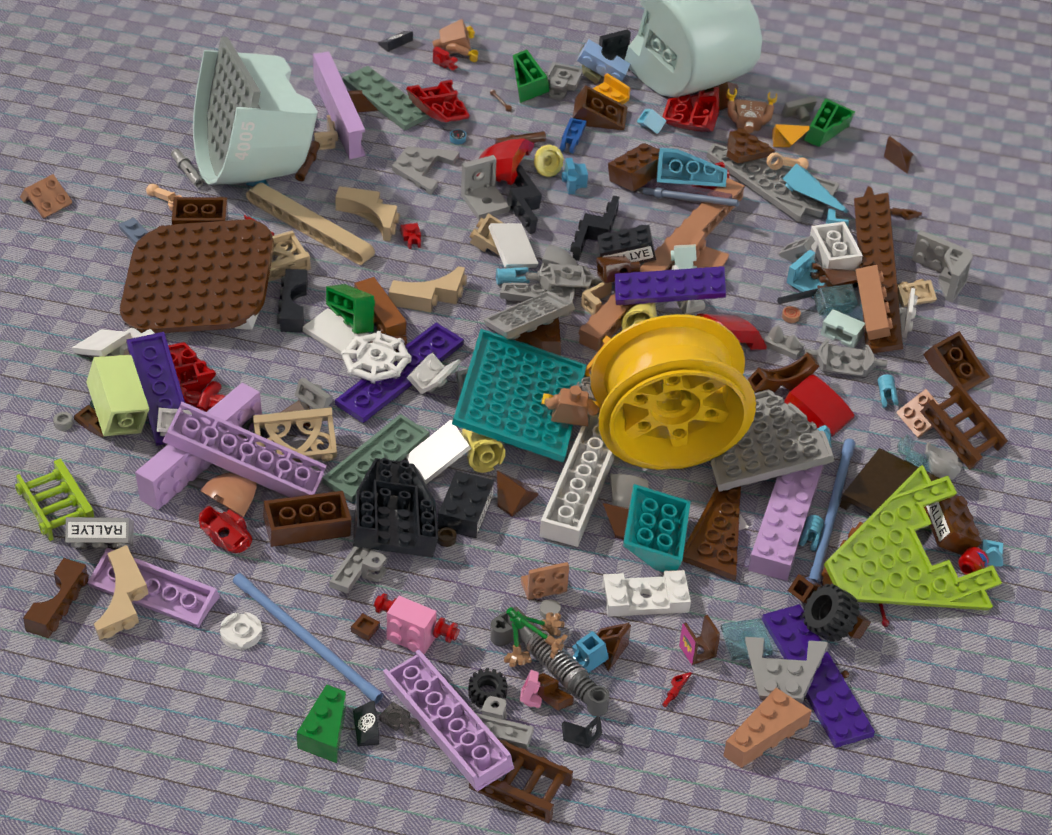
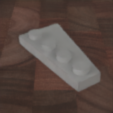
M503 283L500 298L508 301L524 302L547 290L540 283L528 286L527 283ZM551 286L550 292L573 303L576 288Z

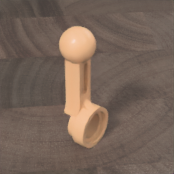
M777 152L771 153L767 157V165L772 170H778L783 165L794 167L796 163L805 169L809 166L808 160L803 157L799 159L783 157ZM774 157H778L777 161L771 164V160Z
M150 184L146 188V193L149 196H155L168 201L171 211L173 210L174 197H182L181 195H176L175 192L161 189L156 184Z

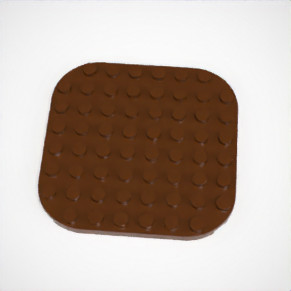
M246 219L161 225L150 231L136 242L132 252L120 303V314L125 325L136 329L140 333L149 329L154 333H176L230 329L247 323L246 320L252 315L256 316L265 303L274 251V239L270 229L261 222Z

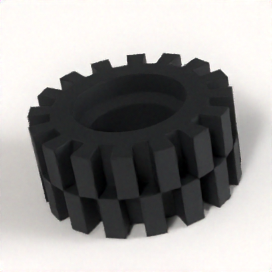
M486 668L485 672L480 669L478 674L476 672L473 673V677L469 679L468 696L473 704L476 702V707L479 708L480 705H484L485 700L489 696L502 699L507 697L506 677H502L503 673L499 672L496 674V669L489 672V668ZM489 685L496 688V690L484 692L480 690V687ZM493 703V704L491 705V706H493V707H494V705H496V707L499 706L498 703Z

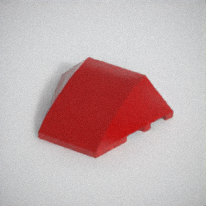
M452 80L441 81L435 87L421 88L419 85L407 86L406 88L409 99L414 105L438 121L452 122L470 117L464 103L457 97L458 91H454L452 87Z
M719 86L714 87V91L704 93V90L699 91L698 95L690 96L688 94L668 99L662 115L667 120L665 123L692 131L713 132L719 115Z
M527 139L507 140L485 149L479 159L494 155L496 158V181L504 180L507 181V184L512 185L517 177L516 169L524 155H530L535 145Z
M704 313L696 315L725 326L736 336L740 343H746L750 349L766 350L767 348L759 331L749 321L739 316Z
M185 342L168 345L180 386L187 389V392H201L216 376V372L208 368L207 363L204 360L201 361L197 357V353Z
M811 374L790 391L784 400L786 404L792 403L807 416V420L810 423L814 422L816 424V428L826 425L830 429L831 437L855 416L845 401L821 377Z

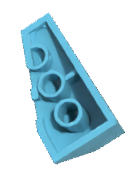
M660 148L657 182L726 187L727 169L679 149Z
M796 163L783 178L787 182L785 186L789 190H796L842 212H849L817 179Z

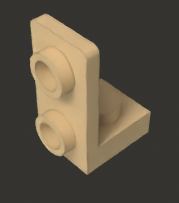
M327 115L328 132L314 133V141L320 143L319 150L334 149L335 141H338L335 122L331 121L330 115Z
M601 282L582 293L581 306L591 315H595L602 303L600 299L611 294L612 282Z

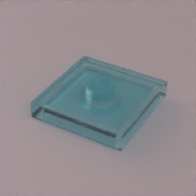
M761 618L721 624V631L732 661L749 658L745 637L764 638L763 656L773 654V649Z

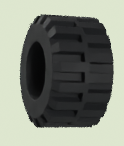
M825 584L824 587L820 586L817 591L812 592V596L807 599V604L804 606V624L809 631L827 641H840L842 637L845 638L849 632H852L854 624L858 621L857 617L860 613L858 611L860 608L857 603L858 600L852 594L834 584Z

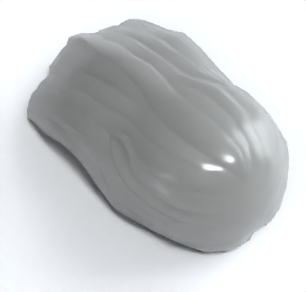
M927 442L925 456L929 461L928 468L930 472L936 477L949 476L950 480H954L963 467V464L958 462L956 453L941 450Z

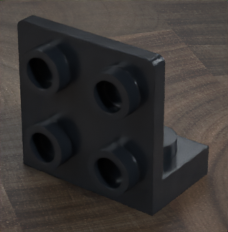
M626 29L600 36L599 45L603 47L601 50L602 55L608 60H614L616 56L625 60L628 46L630 45L631 32Z

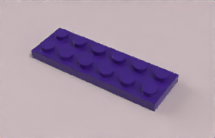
M724 266L615 274L616 305L726 298Z
M160 332L126 339L129 354L132 356L149 407L147 418L155 446L166 444L162 442L165 436H160L161 432H157L159 408L179 409L181 402L185 403L165 333Z

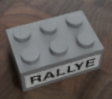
M66 517L65 542L71 544V547H74V549H87V545H92L95 549H106L107 545H113L115 549L125 545H133L134 521L130 518Z

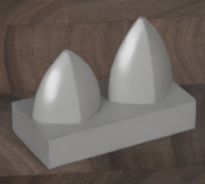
M779 325L773 327L764 340L767 348L794 360L804 350L805 345L799 342L795 335L789 337L783 335Z
M306 378L299 379L295 396L313 409L328 408L329 404L333 401V396L324 392L321 385L313 384Z

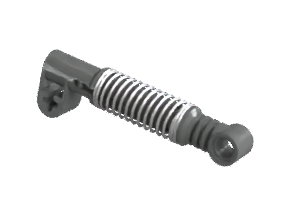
M513 607L516 612L519 611L522 615L526 616L518 607ZM506 612L491 621L490 640L497 646H504L514 641L512 622ZM529 622V623L532 624L534 627H536L537 629H539L534 623ZM525 626L522 629H518V638L525 643L529 653L539 663H542L569 692L576 693L587 705V710L590 714L602 716L608 711L609 691L605 687L597 686L590 679L587 670L564 648L561 651L558 650L555 658L552 659L550 657L551 646L545 642V639ZM539 629L547 636H549V633L547 631H545L544 629Z

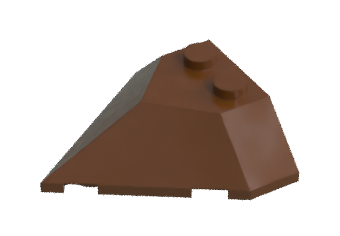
M559 317L553 319L554 321L550 324L537 326V329L532 332L521 333L520 337L513 340L561 356Z

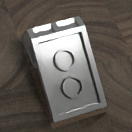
M920 230L917 235L912 261L941 272L938 283L945 299L953 303L967 283L973 255L969 249Z

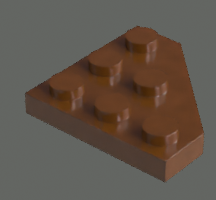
M745 129L729 132L726 157L736 163L767 158L771 153H775V150L769 144L758 140L756 136L750 135Z

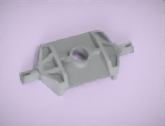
M542 263L540 271L538 270L537 273H526V280L539 281L547 291L551 290V286L583 287L586 291L593 284L603 282L599 277H594L587 266Z
M826 339L819 349L805 348L804 355L807 352L812 354L820 365V370L867 377L875 366L887 367V360L876 359L869 345H866L865 350L828 345L829 339Z

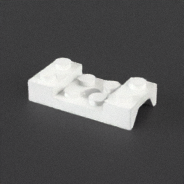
M684 570L664 571L663 577L624 578V573L603 574L602 587L605 588L607 617L688 613L690 610L691 600ZM642 594H648V595H650L651 597H650V598H644V597L641 596V595H642Z

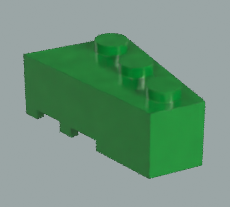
M524 50L514 54L513 62L520 103L549 92L548 77L529 51Z
M825 98L809 127L804 141L818 147L822 146L850 126L855 111Z
M346 284L326 286V305L337 316H341L344 319L345 325H350L353 328L352 332L354 334L374 332V295Z
M326 684L297 731L298 749L337 763L346 713V691Z

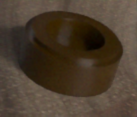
M444 527L438 530L437 543L440 546L451 547L456 543L457 534L454 529Z

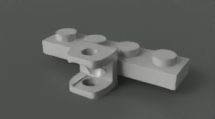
M353 547L329 581L330 588L348 594L361 574L364 579L380 582L386 574V568L383 566L386 562V557L378 553V550ZM375 571L379 572L378 575H374L372 573Z
M489 696L484 702L481 710L482 714H475L496 738L506 740L516 747L528 749L534 733V727L507 721L506 700ZM493 703H498V704H499V706H498L497 708H495V707H493V706H491V705H492Z

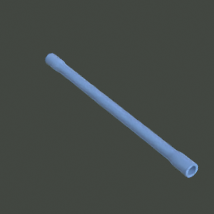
M846 439L843 444L842 456L824 526L809 575L819 585L845 479L856 444L853 439Z
M238 573L235 575L233 583L250 595L357 686L371 701H375V704L382 700L384 694L361 677L256 588L243 574Z

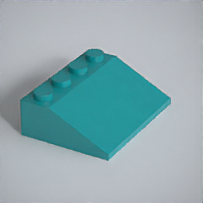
M634 484L623 546L657 571L663 573L664 571H677L683 560L691 501Z

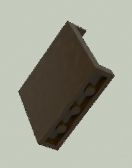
M879 448L842 494L840 507L847 511L850 505L853 504L873 514L919 467ZM926 471L931 481L940 479Z

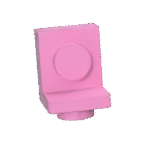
M530 670L521 689L520 701L529 707L540 708L542 698L537 694L540 687V682L538 681L539 673Z

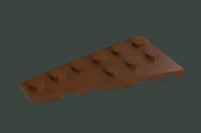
M741 486L719 491L718 487H716L684 546L683 562L736 581Z

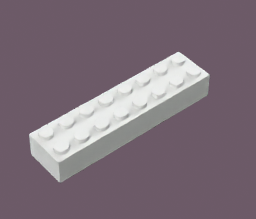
M598 414L595 416L589 415L588 427L582 426L542 516L540 537L576 547L579 546L615 458V455L606 447L601 438Z

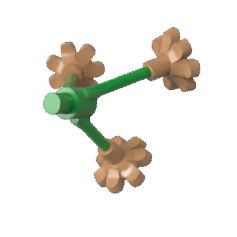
M513 607L506 611L512 622L514 635L513 653H508L504 657V662L509 663L510 667H515L517 663L525 665L532 662L530 653L528 651L521 652V645L519 644L518 629H522L524 626L545 639V642L551 646L550 657L552 659L555 658L558 650L561 651L564 648L565 644L563 643L569 636L564 634L560 638H554V635L560 636L561 631L559 628L565 626L564 621H559L561 614L549 612L546 614V619L538 620L524 616L519 611L516 612ZM529 622L539 624L541 627H543L542 629L549 633V636H547L545 633L534 627Z

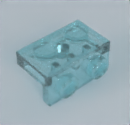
M906 434L905 438L902 437L897 445L899 454L905 461L915 466L923 465L925 467L927 460L922 454L912 450L915 441Z

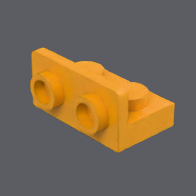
M608 73L604 76V82L593 88L621 104H625L630 98V87Z

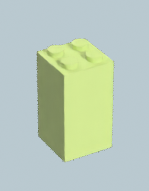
M132 356L94 357L86 383L103 436L141 433L149 407Z

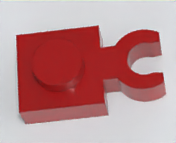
M438 46L433 49V63L443 68L448 67L452 71L458 68L455 65L458 62L456 57H449V52Z
M418 223L400 225L403 241H408V248L412 249V244H417L418 248H421V232Z

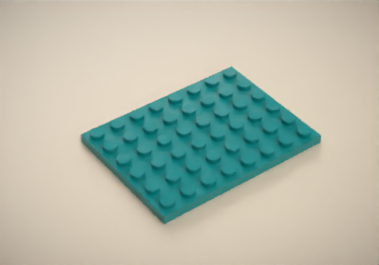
M480 329L451 425L553 460L564 462L573 424L551 421L552 410L548 409L545 404H541L543 394L554 396L559 394L562 388L570 389L572 386H576L578 382L581 383L587 365Z

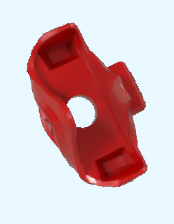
M207 506L200 512V528L215 545L232 553H241L250 547L253 539L246 529L245 520L240 515L230 509L227 512L219 513L211 506ZM223 529L230 531L226 537H220L219 532Z

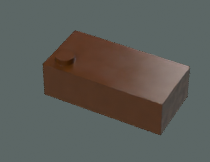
M343 491L264 501L263 518L271 547L351 536L352 519Z

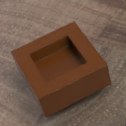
M362 613L351 626V632L369 641L380 628V622Z

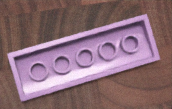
M106 548L87 583L90 587L114 595L115 573L107 554L114 550ZM134 558L147 584L149 594L141 600L132 601V603L199 628L210 609L220 598L217 589Z

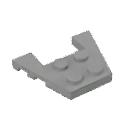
M407 146L392 165V171L407 181L409 179L415 182V186L418 188L423 187L426 189V193L432 195L438 187V181L425 177L436 161L454 165L460 157V152Z
M745 637L759 698L765 700L775 688H778L796 701L803 702L815 672L822 662L824 653L828 650V642L809 641L807 660L802 661L763 658L764 638Z

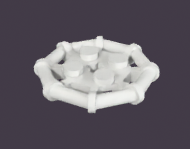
M381 331L364 336H354L348 347L341 352V359L344 360L348 369L347 373L350 376L355 375L369 380L371 383L393 377L397 379L412 359L411 355L407 352L403 339L381 333ZM352 359H357L358 362L353 364ZM395 361H400L397 366L393 364ZM363 368V369L369 370V371H371V373L366 372V371H363V370H360V369Z

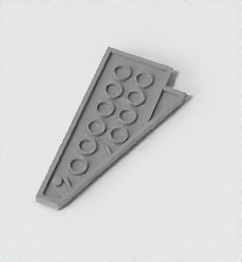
M713 143L708 150V159L715 164L723 162L725 169L729 170L732 176L798 222L801 221L805 213L822 218L828 208V205L803 195L796 190L791 191L785 186L787 182L783 178L792 169L783 165L778 170H772L768 167L767 160L765 159L736 163L726 157L727 147ZM812 175L831 195L835 196L839 189V183Z

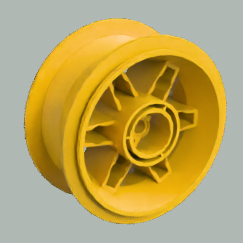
M680 314L659 316L641 321L622 330L610 339L596 356L590 374L593 396L601 406L599 431L606 447L615 456L627 463L654 470L682 469L710 461L731 449L747 433L756 413L754 390L750 382L743 375L745 357L739 340L729 329L713 320L700 316Z

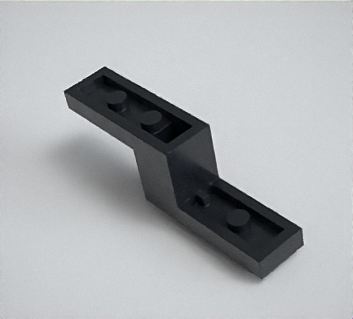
M519 164L516 169L517 177L514 181L517 188L510 189L507 204L512 208L515 216L518 217L528 234H533L536 231L538 219L532 210L540 208L542 194L522 165Z
M613 196L611 202L607 203V213L604 212L603 216L585 213L583 220L580 219L579 231L576 230L575 242H572L570 252H573V258L576 261L580 260L587 239L598 241L599 235L606 232L611 233L619 209V196Z

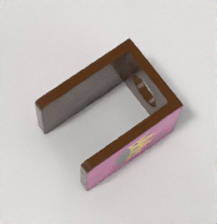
M708 615L704 616L700 637L696 638L686 622L682 624L679 646L691 665L717 656L720 632ZM698 646L703 648L704 652L702 654H697Z

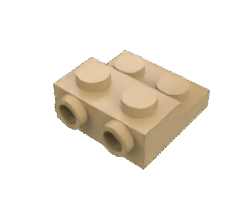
M488 213L486 218L483 219L481 217L476 225L478 230L474 228L469 237L472 238L470 243L483 252L488 248L499 255L488 227L490 223L503 222Z

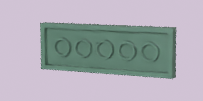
M369 66L363 67L342 78L344 85L352 91L362 90L363 95L379 112L404 131L430 118L429 115L414 105L409 96Z
M399 414L322 477V483L335 492L343 491L345 498L353 502L356 499V491L375 458L402 461L407 454L430 437V432L402 414Z

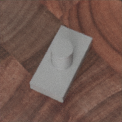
M815 96L786 102L782 115L784 118L798 115L801 122H806L810 119L808 112L814 110L817 100Z

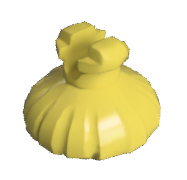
M544 145L536 151L534 167L540 175L545 177L555 176L563 167L564 158L558 147Z

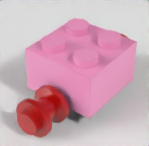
M385 593L377 596L375 599L374 607L376 613L387 612V640L406 647L412 652L420 650L425 654L435 638H438L440 635L445 637L447 643H451L452 640L455 641L459 635L460 629H458V624L453 622L451 625H448L443 617L436 622V611L402 596H398V598L391 601L388 599V594Z

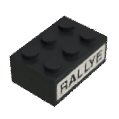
M639 225L635 228L621 229L612 233L606 232L598 236L600 257L626 256L631 262L639 261L640 264L656 260L650 225Z
M456 471L438 512V529L449 527L454 529L456 534L477 538L493 498L494 480Z

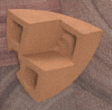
M229 472L214 477L200 491L244 517L254 498L257 484L247 478Z

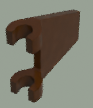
M818 263L812 264L813 270H817V272H810L811 278H819L821 283H825L823 286L817 285L819 292H826L834 287L858 283L856 270L826 269Z

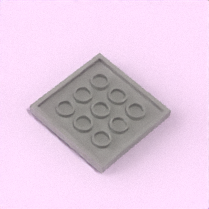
M546 291L483 320L487 327L507 339L513 340L520 337L521 333L536 330L539 325H547L552 323L555 318L570 315V312L575 310L572 302L550 291Z

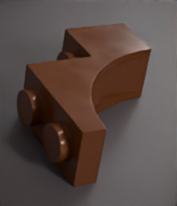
M807 352L796 362L783 368L763 369L758 367L747 380L750 382L755 393L768 389L775 393L781 386L792 391L813 374L820 365L813 355Z

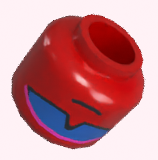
M969 547L958 561L960 570L965 575L984 569L989 563L987 554L977 547Z

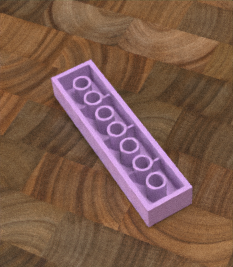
M241 383L207 413L242 428L253 415H262L260 392ZM201 418L203 421L211 423L207 418ZM253 423L249 426V431L254 428ZM219 426L221 429L229 431L227 427ZM238 434V436L241 438L245 436L243 434ZM168 444L135 472L140 500L159 510L177 493L181 492L189 481H194L199 474L208 469L212 463Z
M824 465L777 477L751 553L749 571L788 581Z

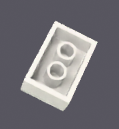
M845 222L811 227L810 236L815 240L811 247L821 267L843 270L859 268L863 255Z

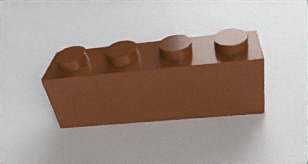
M371 277L355 282L354 288L374 295V324L377 327V331H381V333L388 336L406 335V320L376 278Z

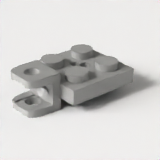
M552 62L546 74L548 85L551 87L549 98L561 101L565 98L567 90L575 91L583 75L582 68Z

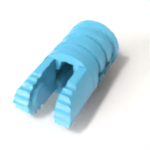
M528 267L496 268V283H530V280H526L525 276L516 277V275L526 274Z
M889 374L880 376L878 378L882 407H887V399H892L894 405H898L899 401L894 377Z
M810 515L807 517L799 545L804 546L807 540L811 541L810 550L814 552L817 549L824 526V520L820 516Z

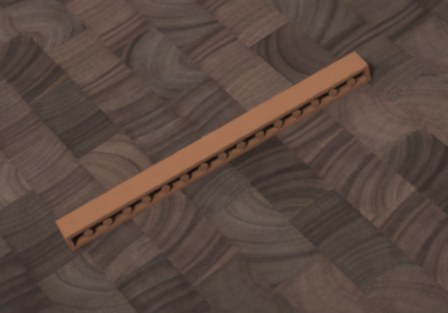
M727 178L726 187L717 186L713 192H710L709 196L737 199L740 202L743 199L745 185ZM701 202L696 210L694 209L687 219H684L682 225L676 228L673 234L667 237L661 246L657 247L655 250L656 260L646 262L642 266L640 265V272L672 270L675 261H671V250H674V246L690 245L699 230L705 232L706 238L735 206ZM612 294L608 301L600 306L598 312L595 315L593 314L589 321L580 327L578 332L580 335L579 343L598 352L604 345L602 340L606 335L611 338L622 327L623 317L635 304L616 305L615 294Z

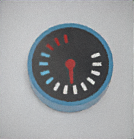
M460 129L452 130L450 132V141L454 144L465 143L466 132Z

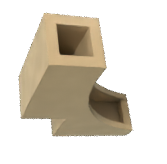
M339 186L335 197L336 211L356 214L367 219L379 229L383 241H391L392 235L396 233V223L398 224L400 220L397 206L383 204V199H380V192Z
M458 266L446 276L426 282L393 280L389 289V298L396 307L430 313L438 301L457 304L458 298H462L463 286H466L467 283L465 267Z
M127 545L107 553L115 573V591L108 609L94 623L99 640L110 638L117 632L131 629L135 624H138V616L132 601L141 600L149 594L147 584Z

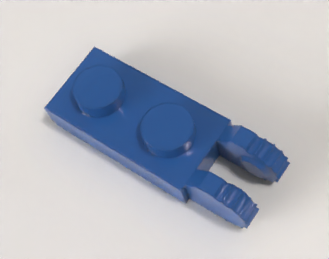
M570 118L562 136L560 151L564 152L566 143L571 145L570 153L574 154L587 121Z

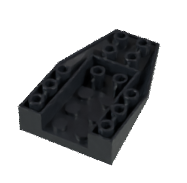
M375 458L356 491L353 547L433 558L438 541L436 501L415 464L407 461L401 462L387 458Z

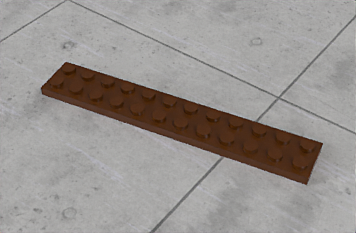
M889 193L854 198L857 246L863 255L859 268L877 265L878 271L883 272L884 282L881 283L882 287L885 286L887 297H884V300L888 302L890 309L887 317L891 318L893 328L890 329L891 336L869 340L865 325V346L869 345L873 354L903 349Z

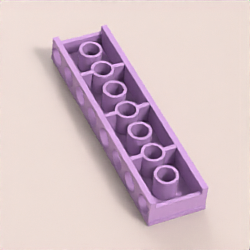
M330 52L313 53L314 82L331 120L335 122V129L349 160L364 157L365 152L361 145V140L365 128Z
M181 402L162 441L288 497L315 494L327 466L184 402ZM183 409L189 410L192 415L183 412ZM201 418H207L211 423H207ZM219 426H225L229 429V431H225L221 429ZM238 434H243L248 439H243L239 437ZM256 442H261L266 447L259 446ZM274 450H280L284 455L277 454ZM292 458H298L302 461V463H298L294 461ZM310 466H316L321 471H316L312 469Z
M420 650L416 651L414 657L392 670H383L388 687L476 791L481 790L514 769L509 751Z

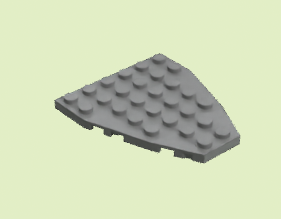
M768 389L754 393L756 413L747 433L731 449L712 459L711 465L718 490L723 491L787 475L792 472L807 470L819 465H826L835 462L825 432L819 431L814 422L810 423L807 420V416L795 405L784 403L782 397L775 395L774 392Z

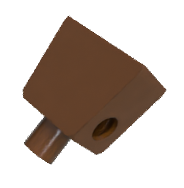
M626 256L596 257L597 275L604 283L615 282V274L640 272L639 261L631 262Z

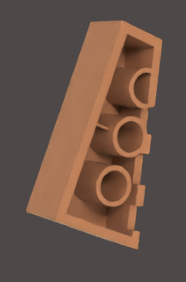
M877 265L855 269L869 340L891 336L890 329L893 328L891 318L887 317L890 309L888 302L884 300V297H887L885 286L882 287L881 283L884 282L883 272L878 271Z
M775 688L727 739L723 756L740 768L744 767L763 755V752L767 749L777 746L781 740L786 737L790 738L799 729L806 728L809 725L812 710L778 688Z

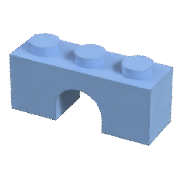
M588 40L582 48L577 62L603 77L608 73L622 81L627 74L630 63L618 56L614 60L606 59L601 53L603 47Z

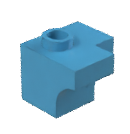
M565 158V170L562 172V182H565L568 194H575V191L579 188H587L588 182L586 165L573 162L572 158Z
M593 631L572 646L575 653L572 657L588 673L609 659L606 644Z

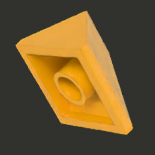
M776 124L772 129L773 147L790 148L807 133L810 126Z

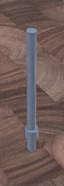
M645 187L643 189V194L654 195L656 198L669 197L736 207L739 205V200L668 191L659 187L656 189Z

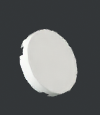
M239 612L227 616L220 626L221 640L225 645L233 649H247L256 645L263 633L261 621L255 615L246 612L244 614H239Z

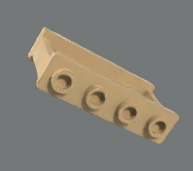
M293 231L273 236V255L278 257L271 263L268 282L285 276V269H311L310 255L304 250Z
M332 407L253 415L255 434L260 436V428H265L269 436L268 440L314 460L331 461L337 457ZM323 421L328 423L329 434L320 432ZM310 423L311 426L308 429H313V431L304 429L303 424ZM294 424L303 434L310 435L307 441L298 449L289 446L280 439L288 434L291 425ZM284 426L285 430L277 435L276 433L280 432L277 427ZM318 436L328 440L329 447L326 450L317 449L318 444L324 445L321 440L317 439ZM256 442L259 446H265L261 442ZM276 450L277 454L284 455L280 450ZM292 458L296 462L301 461L298 458Z

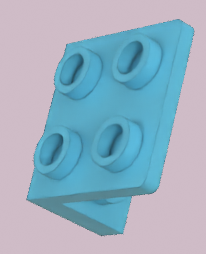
M812 250L807 251L789 267L786 283L802 292L816 289L817 285L823 286L825 284L821 283L819 278L813 279L810 276V272H817V270L812 268V264L815 263V252Z

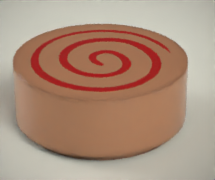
M788 306L783 309L782 318L784 321L796 323L800 320L801 312L798 308Z

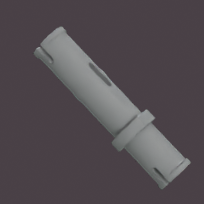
M174 149L171 152V156L177 162V167L183 170L195 187H201L204 181L190 164L188 157L184 156L179 149Z

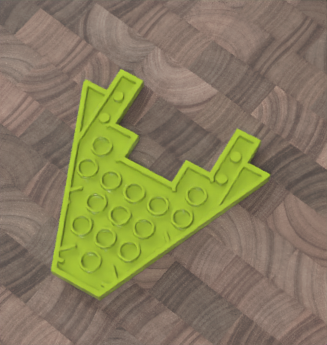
M923 465L824 563L832 583L852 594L858 600L857 602L990 610L993 608V605L986 591L1002 584L993 565L959 578L950 560L931 565L915 531L928 527L931 524L924 509L925 506L953 497L957 492L949 476L931 481Z

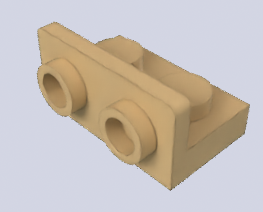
M924 279L914 281V283L901 282L898 284L901 307H907L911 288H915V295L918 296L916 305L931 303L937 300L931 280L924 281Z

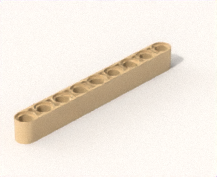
M258 183L246 192L247 199L253 205L358 265L364 264L375 255L374 248L368 242L264 183Z

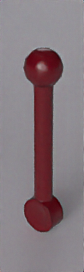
M878 603L882 616V626L888 627L890 622L886 619L883 604Z

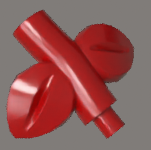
M211 381L202 393L188 391L184 401L186 404L207 412L225 396L218 395L222 389L221 384L217 381Z

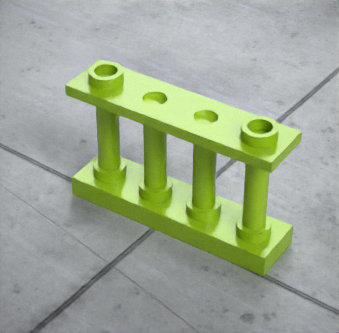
M61 458L54 461L55 469L52 470V473L31 481L24 482L20 474L16 475L17 484H15V489L19 496L22 495L39 522L38 526L42 535L46 534L49 541L54 540L52 529L65 525L66 517L94 518V511ZM53 480L61 482L59 486L36 495H32L30 489ZM61 493L69 495L67 499L44 508H40L37 503ZM69 506L77 508L76 512L50 522L45 517Z

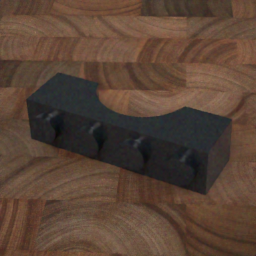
M285 269V276L281 277V287L283 288H280V299L282 301L278 302V312L281 313H277V324H280L281 332L303 333L304 307L293 301L307 295L308 273L305 269Z

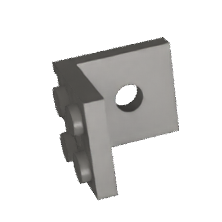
M494 155L462 163L461 196L478 220L481 217L485 219L488 213L496 216L510 212V206H508L507 201L495 186L496 158Z

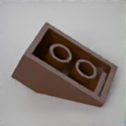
M585 85L575 98L572 118L587 121V127L623 131L625 129L628 107Z
M960 331L933 345L923 353L931 368L952 387L960 384L968 391L990 378Z

